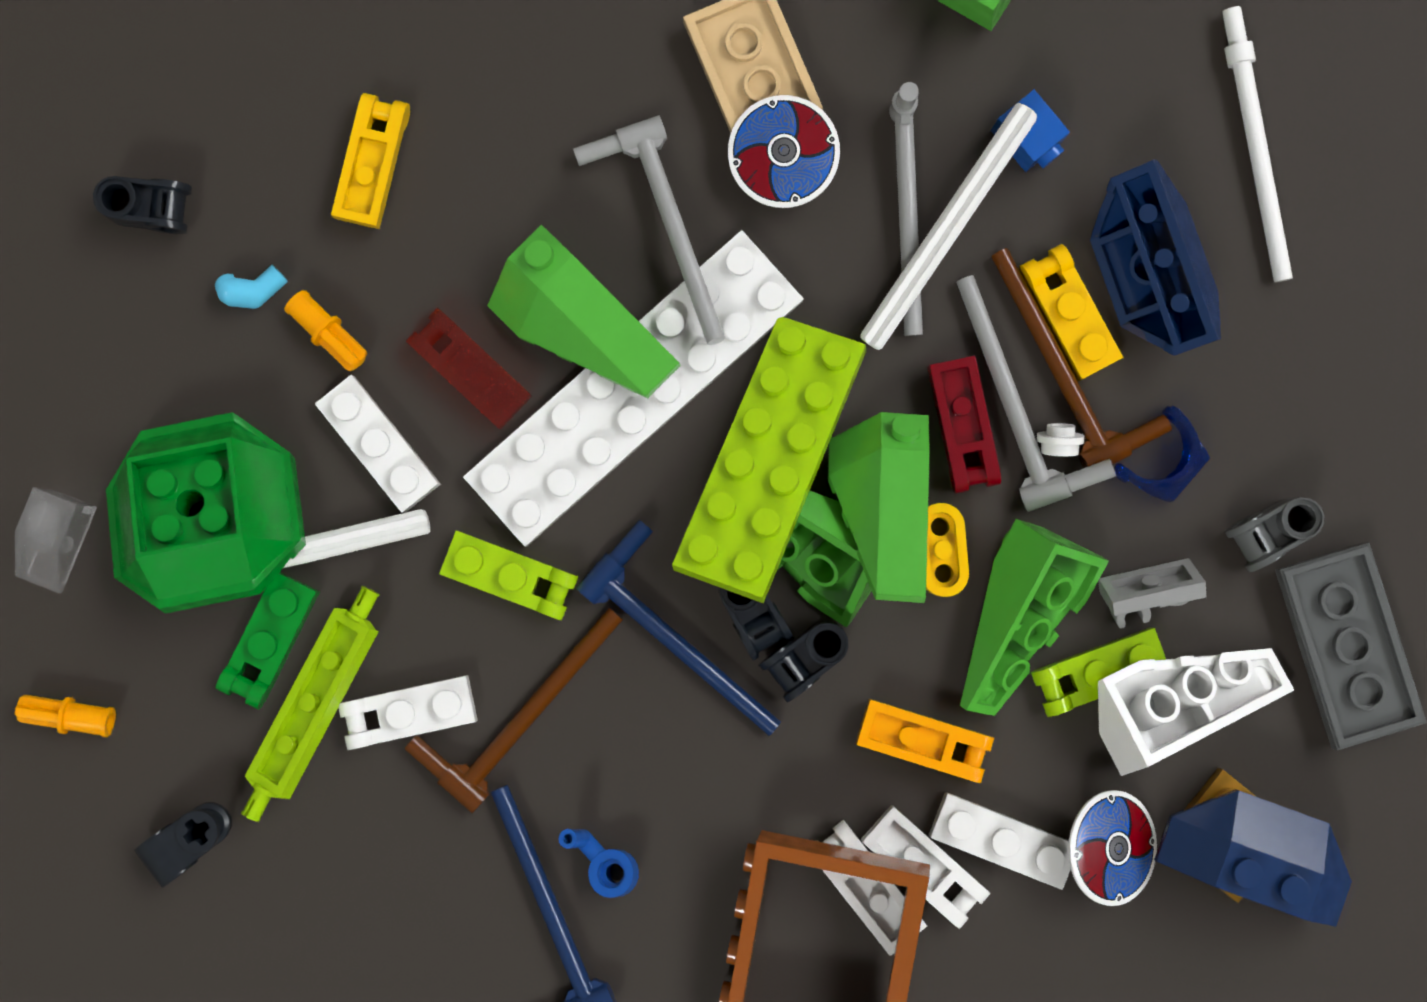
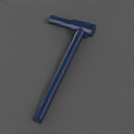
M638 520L611 553L603 555L578 584L576 589L593 604L607 602L609 599L612 600L770 736L780 725L781 721L622 585L625 581V568L623 566L653 532L641 520Z
M508 784L491 791L490 793L573 987L569 989L563 1002H616L607 981L604 982L597 978L590 980Z

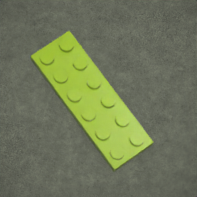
M786 317L777 318L672 563L674 571L764 603L866 354V344Z

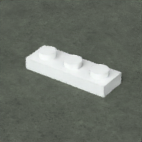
M350 375L315 403L401 513H406L441 485L355 376Z
M944 793L929 832L930 838L1063 890L1071 870L1068 853L1069 840L953 794Z

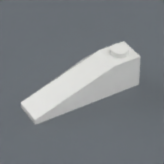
M1272 648L1225 652L1219 655L1194 657V655L1182 656L1176 659L1157 661L1155 659L1140 660L1098 681L1099 734L1120 775L1123 776L1159 762L1294 691Z

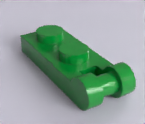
M280 572L266 587L228 665L222 671L217 681L216 689L227 695L232 693L238 694L246 698L245 704L257 710L261 709L320 591ZM248 664L261 670L255 682L243 676Z

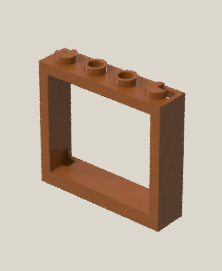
M761 830L756 844L748 843L745 852L743 871L750 872L751 875L748 890L740 889L738 893L734 917L743 920L740 936L732 935L730 939L726 963L734 965L732 982L723 981L719 1002H744L769 859L906 887L885 1002H907L930 878V864Z

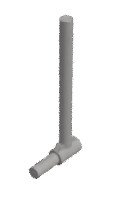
M906 82L900 87V90L894 94L889 107V115L895 122L901 273L919 248L913 115L918 106L919 89L912 82ZM921 292L904 315V336L923 335Z
M660 115L617 129L616 134L573 148L579 166L622 151L623 154L633 158L640 157L707 345L722 342L725 339L724 333L657 152L662 149L667 140Z
M974 275L958 280L956 282L1030 476L1025 478L1021 488H1019L1026 510L1030 512L1073 496L1072 492L1116 477V472L1110 459L1066 475L1064 472L1061 473L1055 469L1047 470Z

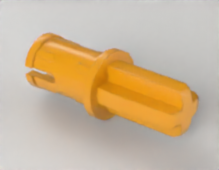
M299 291L287 302L284 311L288 315L290 314L312 336L311 342L315 346L321 345L348 371H354L364 363L367 351L341 326L342 320L337 315L331 317L307 291Z
M23 695L19 698L15 707V715L19 722L57 728L59 734H67L70 730L108 738L113 731L116 720V710L114 707L106 708L76 703L73 697L57 700Z

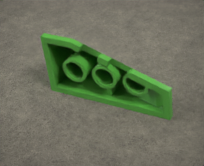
M542 225L507 258L487 306L520 339L553 352L568 362H574L597 373L600 377L647 399L681 366L659 341Z
M880 412L831 438L829 442L828 483L832 493L837 494L843 509L842 518L846 528L850 527L858 547V558L875 600L925 603L930 453L928 415Z
M809 491L778 569L783 567L801 585L797 592L809 604L847 628L872 590L858 558V547L850 527L846 528L842 518L843 509L840 502Z
M1015 519L1011 529L1005 534L1002 546L993 562L960 706L966 711L995 716L1029 674L1030 664L1028 661L1044 644L1050 648L1059 637L1054 629L1070 610L1077 614L1086 604L1109 561L1046 528Z

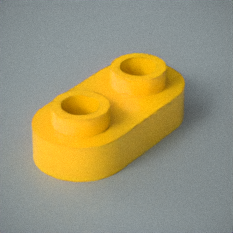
M936 503L928 506L926 590L940 597L954 596L964 589L969 579L965 522L960 511L954 506L946 503ZM936 518L943 519L947 524V530L942 536L935 535L931 530V523ZM941 564L947 565L951 570L950 579L944 583L938 581L935 576V570Z

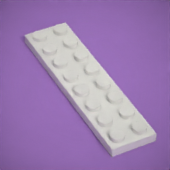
M742 230L700 266L725 336L722 342L707 345L685 281H683L639 320L681 364L648 399L585 368L463 476L525 547L529 546L772 330L777 318L786 317L803 302L804 298Z

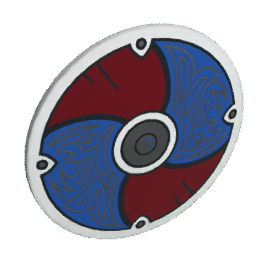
M790 95L768 97L750 106L735 123L728 143L729 166L737 184L754 200L776 208L800 206L818 197L834 178L840 159L839 138L830 118L814 103Z
M1110 790L1093 796L1080 809L1072 825L1068 846L1069 863L1077 885L1088 898L1107 906L1125 904L1134 899L1144 889L1152 875L1155 865L1154 858L1157 853L1154 824L1144 805L1129 793Z

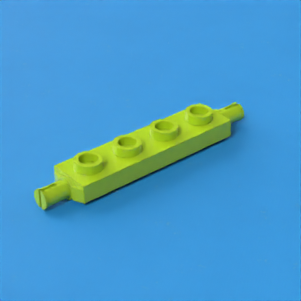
M361 586L350 610L334 608L245 774V777L254 788L245 808L241 811V814L246 816V818L259 822L271 797L291 798L331 723L339 704L342 702L379 632L366 619L380 595L374 592V590Z

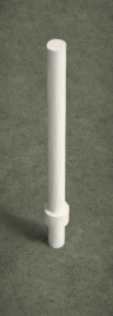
M1236 6L1222 11L1229 45L1224 50L1228 68H1233L1270 265L1273 280L1276 283L1293 279L1252 67V63L1256 61L1252 41H1247L1242 10L1240 6Z

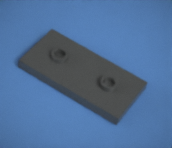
M1361 543L1276 569L1275 573L1331 749L1338 751L1427 723L1370 543Z

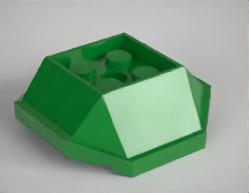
M233 412L140 431L106 488L114 578L165 614L259 595L277 577L290 558L294 559L306 546L295 458L285 448ZM204 501L202 510L197 515L189 517V511L192 506Z

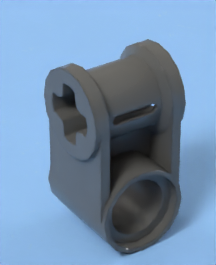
M1286 498L1236 522L1224 532L1228 538L1235 539L1247 560L1244 566L1248 573L1266 567L1280 559L1289 550L1315 537L1324 525L1325 515L1322 507L1310 498ZM1294 506L1299 507L1305 516L1304 524L1298 531L1293 530L1288 523V513Z

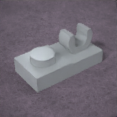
M1189 558L1103 577L1098 581L1099 592L1108 605L1111 615L1119 628L1125 627V615L1127 613L1137 611L1143 623H1146L1151 618L1150 608L1160 606V608L1181 606L1189 601L1207 597L1206 581Z

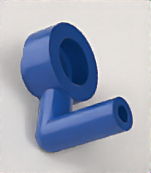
M565 829L560 833L559 843L563 848H579L591 862L588 870L589 882L599 895L607 898L622 897L634 889L639 878V868L636 860L630 853L621 849L605 850L595 837L585 829ZM615 864L620 865L623 869V877L619 882H615L610 875L611 868Z

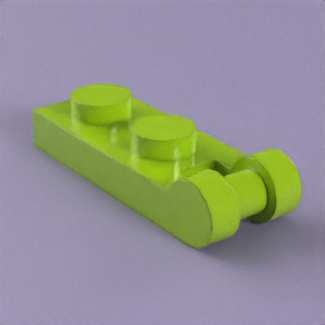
M457 530L439 573L450 579L561 621L567 609L566 606H563L569 589L574 590L578 580V576ZM540 577L552 582L546 598L534 594Z
M1150 627L1032 671L1031 674L1035 685H1041L1046 701L1042 704L1047 717H1052L1097 700L1099 680L1140 660L1155 659L1157 661L1167 659L1155 628ZM1069 675L1074 690L1063 694L1058 679Z

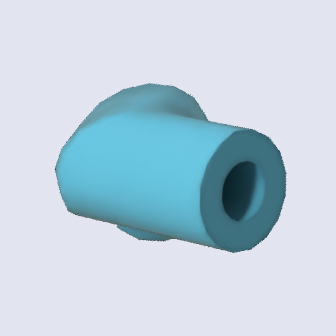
M272 264L255 280L235 278L233 274L229 273L223 274L216 280L215 290L219 300L230 307L256 309L269 300L288 280Z

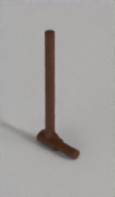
M1004 248L991 256L1087 439L1082 444L1078 454L1083 468L1110 459L1113 465L1131 456L1133 450L1172 431L1169 420L1162 414L1125 434L1111 430L1104 432L1009 249Z
M608 608L471 766L455 763L451 765L418 735L404 749L439 779L437 783L473 814L489 796L488 782L485 780V777L623 619L612 609Z

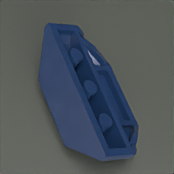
M1151 160L1110 178L1106 190L1108 192L1100 208L1090 242L1120 326L1140 338L1163 348L1164 351L1173 356L1220 340L1221 326L1217 286L1187 203L1158 160Z
M1237 789L1202 802L1185 811L1182 810L1171 814L1154 858L1156 862L1216 888L1307 921L1334 927L1337 926L1352 883L1330 823Z

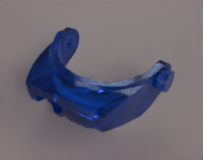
M1174 405L1171 407L1166 406L1162 413L1176 426L1182 438V457L1176 469L1164 479L1152 480L1139 477L1120 463H1117L1114 467L1116 477L1124 483L1130 481L1148 494L1170 503L1174 502L1210 460V456L1199 440L1198 434L1191 422Z

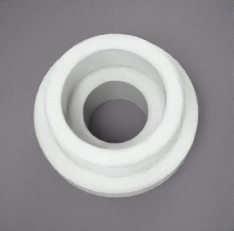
M1051 423L1047 424V431L1037 433V442L1041 443L1042 454L1076 456L1079 454V445L1084 444V435L1075 433V425Z

